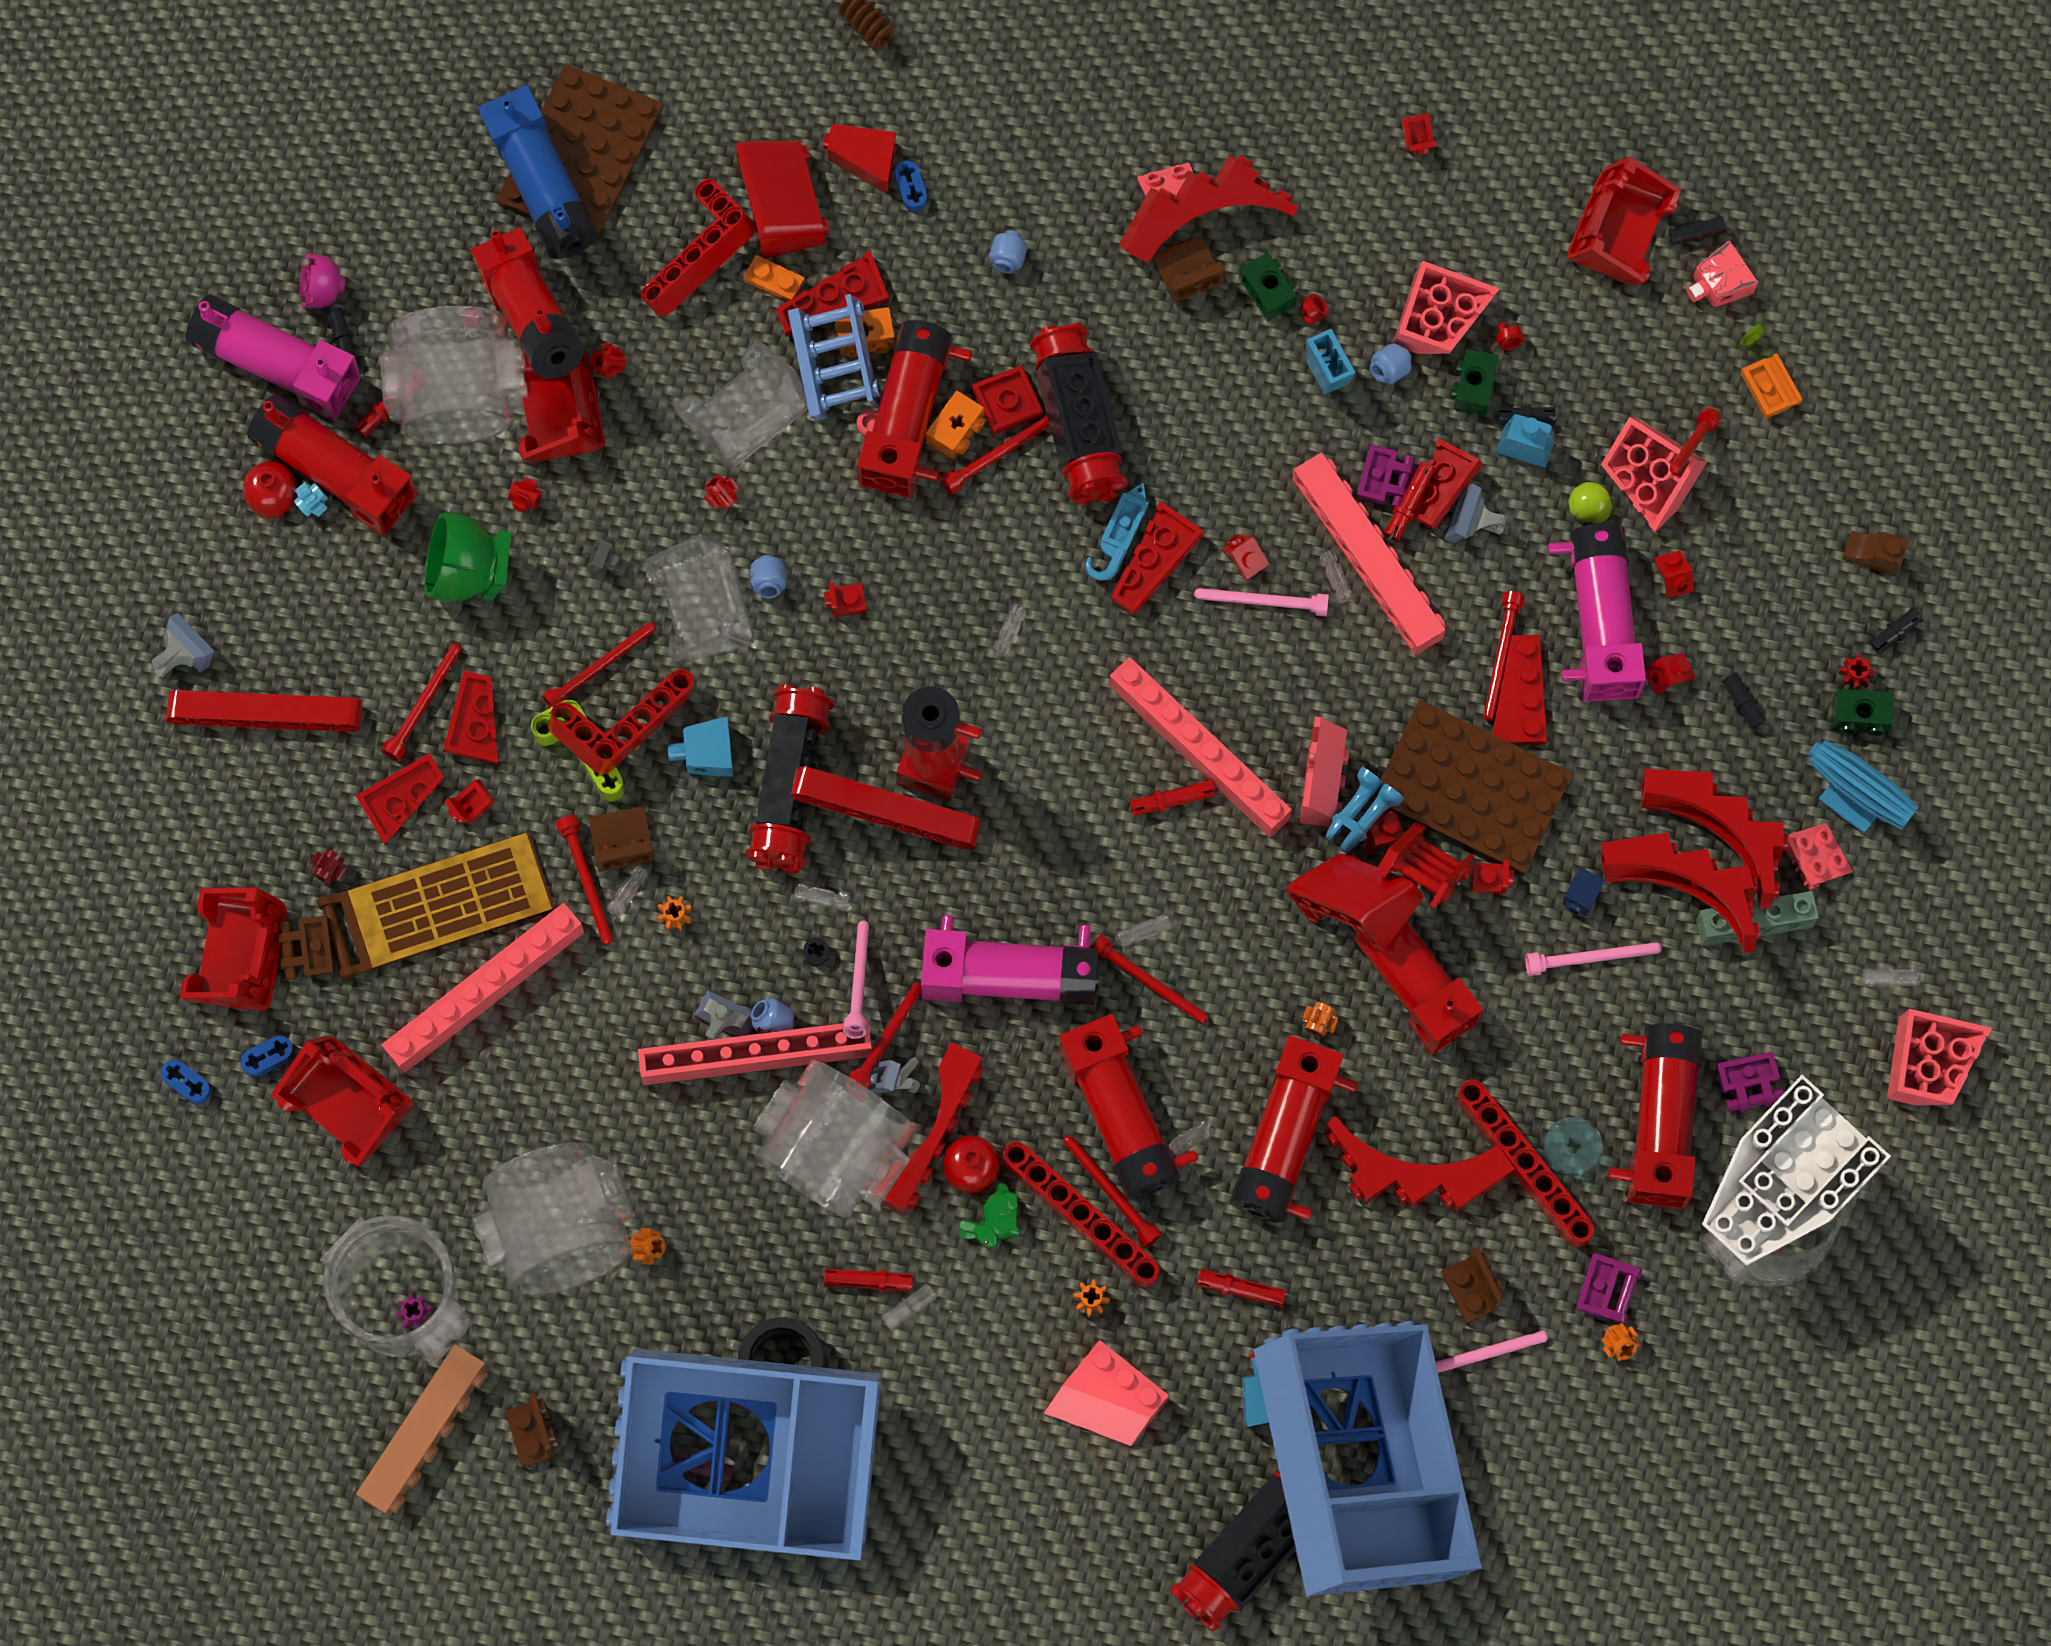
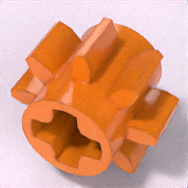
M667 896L668 902L665 905L658 904L659 911L663 913L657 917L658 922L663 923L666 921V930L668 932L671 928H678L682 932L684 923L691 924L692 922L691 918L686 915L692 911L691 905L683 906L684 900L682 896L678 900H672L670 896ZM676 910L679 917L673 918L670 911Z
M1316 1002L1314 1008L1307 1006L1302 1017V1021L1307 1023L1305 1030L1319 1037H1325L1327 1031L1333 1034L1338 1024V1018L1334 1017L1336 1010L1320 1002Z
M641 1228V1234L633 1233L629 1243V1250L634 1256L633 1260L641 1261L642 1264L653 1265L654 1259L662 1258L665 1251V1242L661 1237V1232H653L652 1228Z
M1094 1279L1091 1285L1088 1286L1081 1282V1294H1073V1299L1080 1300L1076 1311L1084 1309L1087 1311V1318H1090L1091 1312L1095 1311L1102 1315L1103 1309L1101 1305L1109 1304L1110 1300L1102 1295L1106 1292L1107 1287H1097ZM1089 1293H1094L1095 1299H1097L1094 1300L1093 1304H1088L1087 1298Z
M1623 1323L1613 1325L1606 1330L1604 1338L1601 1339L1605 1345L1603 1350L1609 1358L1615 1355L1618 1361L1629 1359L1636 1353L1637 1347L1640 1346L1636 1340L1638 1334L1632 1326L1626 1328Z

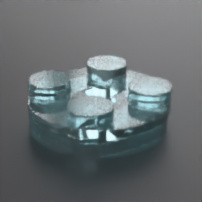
M1566 1117L1556 1122L1548 1131L1543 1145L1546 1160L1551 1165V1168L1555 1172L1568 1176H1578L1592 1170L1600 1158L1603 1148L1602 1138L1597 1129L1579 1117ZM1570 1139H1573L1575 1144H1580L1581 1149H1577L1575 1154L1565 1148V1145L1569 1144Z

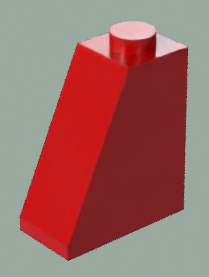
M831 124L830 133H825L823 149L828 152V160L878 190L889 193L897 144L896 132Z

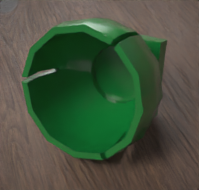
M441 513L434 525L428 547L424 581L426 596L437 601L460 602L481 593L480 600L492 601L506 585L511 532L500 530L497 535L492 536L477 519L460 513Z

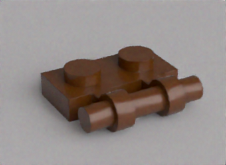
M328 916L298 919L299 931L293 932L290 921L279 923L280 934H278V941L282 944L284 958L281 959L282 969H285L286 980L297 979L296 967L300 966L304 967V975L306 977L335 973ZM293 942H301L302 956L295 957Z

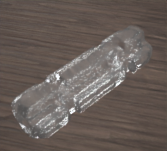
M1329 550L1320 555V561L1323 567H1326L1325 572L1333 590H1336L1335 595L1338 602L1345 603L1352 599L1353 594L1350 587L1347 586L1348 582L1340 564L1336 561L1338 559L1335 552Z
M1019 604L1012 605L1009 611L1010 614L1007 616L999 633V640H996L993 647V652L999 656H1007L1010 644L1013 643L1020 628V621H1023L1026 614V608Z
M639 865L633 866L629 872L630 877H626L614 895L615 900L612 899L607 906V911L613 916L620 917L623 914L625 905L630 903L639 889V883H643L647 877V871Z
M800 884L795 887L793 895L795 901L805 903V900H807L809 904L828 908L835 906V909L842 911L847 910L850 901L848 894L838 893V895H835L834 891L815 887L808 889V886Z
M1163 914L1156 917L1154 921L1150 919L1131 926L1130 930L1125 928L1118 931L1116 935L1121 947L1132 944L1134 940L1138 942L1155 936L1158 931L1161 933L1168 931L1172 928V924L1168 915Z
M1202 1122L1182 1133V1135L1175 1137L1169 1143V1148L1173 1150L1174 1154L1180 1155L1185 1150H1189L1201 1143V1141L1208 1139L1213 1134V1128L1209 1127L1207 1122Z

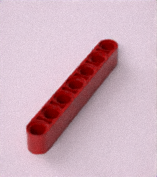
M173 690L168 692L166 721L176 725L357 732L360 730L362 701L349 697Z
M798 767L796 769L790 795L793 799L962 849H975L981 822L979 818L808 767Z
M1477 1080L1465 1081L1457 1095L1459 1107L1492 1148L1497 1145L1500 1147L1515 1168L1513 1175L1567 1243L1576 1248L1585 1246L1594 1233V1225L1483 1084ZM1467 1090L1475 1091L1478 1099L1469 1101L1465 1098L1464 1092ZM1487 1112L1492 1113L1496 1118V1122L1488 1124L1483 1121L1481 1115ZM1503 1135L1512 1137L1514 1145L1504 1146L1500 1142L1499 1137ZM1518 1159H1529L1532 1163V1168H1521L1518 1164ZM1539 1180L1546 1181L1550 1186V1191L1542 1192L1538 1190L1536 1182ZM1557 1203L1566 1205L1568 1214H1558L1554 1209V1205ZM1575 1226L1583 1227L1587 1236L1584 1238L1576 1237L1572 1232V1228Z
M1014 1141L1005 1147L1003 1162L1011 1174L1133 1283L1145 1289L1151 1288L1156 1284L1159 1266L1150 1255L1025 1144ZM1016 1151L1022 1153L1024 1159L1019 1163H1013L1009 1160L1008 1156ZM1034 1171H1041L1046 1175V1178L1042 1182H1034L1031 1180L1030 1174ZM1055 1190H1063L1067 1194V1198L1059 1202L1055 1201L1051 1194ZM1077 1209H1084L1088 1212L1089 1216L1087 1219L1079 1221L1073 1217V1213ZM1099 1228H1105L1110 1232V1237L1106 1240H1099L1094 1233ZM1125 1247L1130 1249L1132 1256L1125 1260L1120 1259L1116 1255V1251L1119 1248ZM1141 1267H1149L1153 1270L1154 1275L1149 1279H1143L1138 1275V1270Z

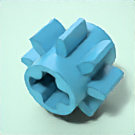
M304 482L295 490L298 498L294 502L306 516L313 513L319 517L328 509L325 501L329 497L317 483L309 486Z

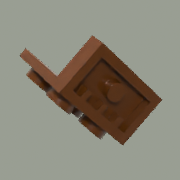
M1202 236L1190 239L1153 255L1152 259L1173 303L1224 284L1225 269L1221 261L1214 262Z
M644 807L589 817L595 850L594 854L599 872L655 861Z
M1478 1247L1471 1250L1467 1259L1442 1269L1440 1272L1465 1325L1497 1311L1503 1300L1502 1295H1504L1501 1283L1497 1278L1493 1280L1490 1274L1491 1263L1485 1252L1480 1253Z
M535 1392L529 1393L530 1403L505 1411L522 1468L556 1458L554 1449L559 1448L552 1426L547 1427L546 1421L551 1420L547 1405L543 1398H537Z

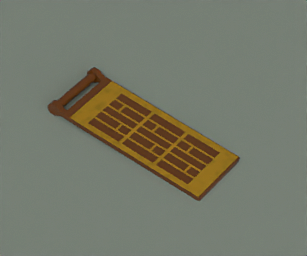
M528 832L317 899L318 908L323 911L324 916H328L330 936L341 969L339 973L342 980H348L364 972L554 910V905ZM336 904H342L360 964L352 965L333 907Z

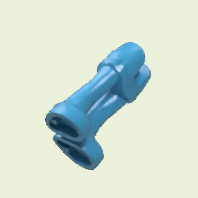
M1361 767L1358 771L1357 777L1360 786L1356 794L1339 814L1336 813L1332 817V824L1325 836L1328 841L1333 842L1345 827L1349 828L1351 832L1340 847V850L1345 853L1350 852L1359 842L1366 839V833L1384 811L1389 807L1399 806L1405 799L1386 783L1383 785V782L1365 767ZM1382 786L1375 801L1360 820L1356 822L1354 818Z

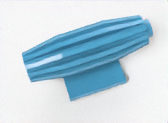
M1825 740L1823 743L1817 741L1809 751L1808 755L1812 757L1809 763L1830 784L1818 801L1862 833L1867 831L1876 818L1902 830L1919 808L1895 782L1858 755L1828 740Z

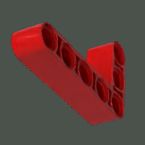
M713 179L701 181L696 186L695 196L716 220L642 289V300L658 316L670 314L741 248L756 231V225L751 218Z
M686 669L674 670L606 733L602 732L573 705L566 702H560L553 706L548 729L552 735L593 771L599 774H607L617 767L689 699L694 685V677ZM675 684H680L685 688H678L675 686ZM656 702H663L666 706H660ZM557 718H565L568 722H560ZM637 719H644L647 723H640ZM577 736H585L589 740L584 741L579 739ZM618 737H626L629 741H622ZM599 754H606L609 756V759H603Z

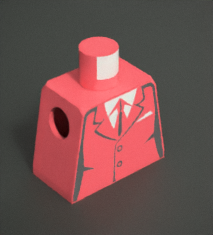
M1728 241L1696 267L1693 275L1696 283L1687 288V294L1693 302L1706 296L1713 307H1718L1753 294L1758 281L1732 243Z

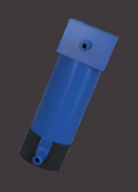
M528 85L478 107L501 159L505 161L533 219L535 229L546 247L548 256L552 259L568 258L591 246L598 238V231L592 223L590 214L585 204L582 203L558 154L544 118Z

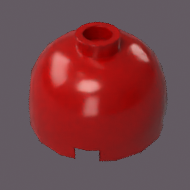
M275 461L261 462L253 466L246 474L243 482V495L249 508L258 516L268 519L279 518L285 515L284 512L288 511L291 507L292 509L295 507L294 500L298 498L295 490L299 488V484L293 472L284 464Z
M975 1135L963 1136L955 1140L945 1152L943 1158L944 1176L948 1184L967 1195L980 1194L990 1189L999 1175V1155L995 1147L985 1138Z

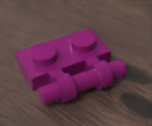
M1371 444L1356 498L1383 505L1385 496L1388 495L1394 498L1392 508L1399 505L1409 486L1410 479L1415 474L1414 463L1416 458L1406 455L1403 463L1395 461L1397 451ZM1392 473L1399 475L1397 486L1389 484Z
M1773 1051L1718 1063L1715 1066L1723 1094L1735 1092L1736 1099L1726 1101L1728 1112L1739 1110L1741 1113L1749 1111L1750 1107L1763 1104L1765 1107L1772 1106L1784 1094L1782 1089L1774 1091L1771 1089L1770 1083L1780 1080ZM1756 1086L1760 1087V1094L1746 1095L1745 1089Z

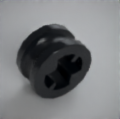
M815 937L805 943L803 952L805 960L809 964L819 966L828 960L829 948L825 940ZM811 947L823 948L824 951H821V957L810 956L808 952H812Z

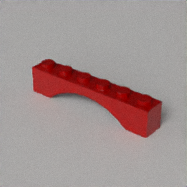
M952 1042L938 1067L942 1099L940 1111L932 1131L925 1142L912 1155L886 1169L873 1194L874 1201L903 1215H906L909 1209H915L921 1196L917 1192L922 1183H928L934 1169L930 1168L934 1158L940 1159L946 1147V1143L943 1141L948 1132L951 1134L954 1132L959 1121L956 1115L960 1107L966 1108L972 1096L969 1089L973 1081L976 1083L980 1081L985 1070L982 1067L981 1056Z

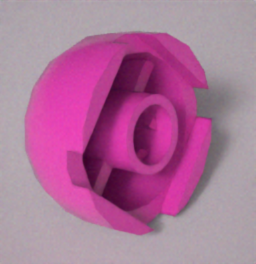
M307 253L304 259L310 260L308 266L302 265L300 277V296H305L306 303H301V306L307 309H323L336 301L338 293L344 292L345 277L340 276L339 267L332 259L319 254Z

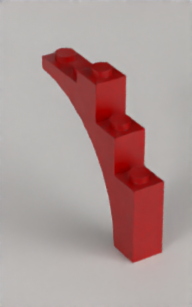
M1229 154L1216 179L1200 171L1199 175L1190 171L1177 195L1162 187L1160 191L1151 187L1119 245L1126 252L1148 263L1160 245L1174 231L1193 218L1214 209L1233 205H1258L1274 208L1294 216L1299 206L1292 201L1294 196L1286 191L1279 189L1277 193L1271 190V184L1257 176L1259 172L1252 167L1253 161L1242 155H1239L1237 159Z
M1644 769L1641 782V807L1685 817L1706 827L1723 839L1740 857L1744 865L1749 866L1751 876H1756L1759 892L1757 893L1759 909H1771L1774 898L1779 897V881H1774V874L1778 872V862L1781 860L1782 852L1788 850L1789 839L1788 834L1783 832V822L1753 821V809H1748V797L1718 796V784L1713 783L1712 772Z
M1668 832L1601 843V864L1606 883L1620 881L1652 882L1673 887L1693 895L1712 907L1726 920L1736 934L1744 953L1756 952V940L1760 939V929L1757 922L1753 923L1752 917H1754V893L1759 892L1757 878L1756 876H1751L1748 865L1718 870L1716 859L1711 860L1708 849L1678 853L1676 843H1671Z
M1336 1116L1327 1121L1325 1125V1138L1333 1148L1336 1146L1343 1154L1341 1159L1350 1171L1355 1170V1173L1350 1176L1349 1183L1351 1185L1348 1188L1357 1201L1361 1199L1365 1205L1394 1186L1396 1188L1394 1194L1402 1205L1407 1203L1410 1209L1439 1190L1441 1192L1439 1197L1445 1207L1448 1209L1452 1207L1455 1213H1457L1506 1180L1515 1170L1498 1145L1479 1156L1457 1163L1439 1165L1416 1164L1391 1158L1367 1146L1354 1136Z

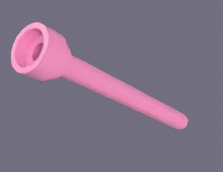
M1198 588L1194 592L1195 598L1199 600L1310 609V612L1316 613V616L1327 617L1329 594L1318 593L1317 596H1312V598L1202 588Z
M864 920L858 923L851 1012L845 1018L843 1026L844 1035L853 1039L864 1037L867 1029V1021L862 1015L869 924Z
M1655 942L1545 957L1544 954L1539 955L1538 952L1525 954V965L1528 976L1541 975V972L1546 971V968L1658 954L1661 952L1662 946L1660 943Z
M1538 1331L1436 1361L1437 1372H1444L1547 1341L1548 1334L1545 1331Z

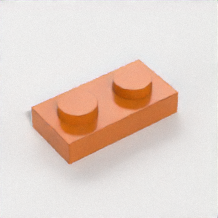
M755 255L743 277L744 282L786 302L798 295L805 282V277L758 255Z

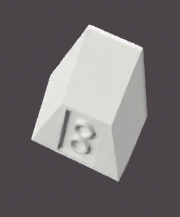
M1803 1075L1792 1084L1741 1138L1702 1223L1711 1234L1746 1266L1830 1222L1891 1157L1870 1136L1865 1138L1822 1098L1824 1094Z

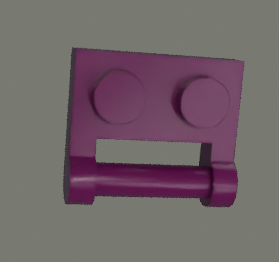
M1593 1253L1575 1309L1609 1320L1614 1324L1620 1325L1623 1323L1626 1326L1628 1320L1626 1313L1636 1281L1640 1280L1643 1270ZM1621 1273L1626 1277L1614 1311L1607 1307L1617 1275Z

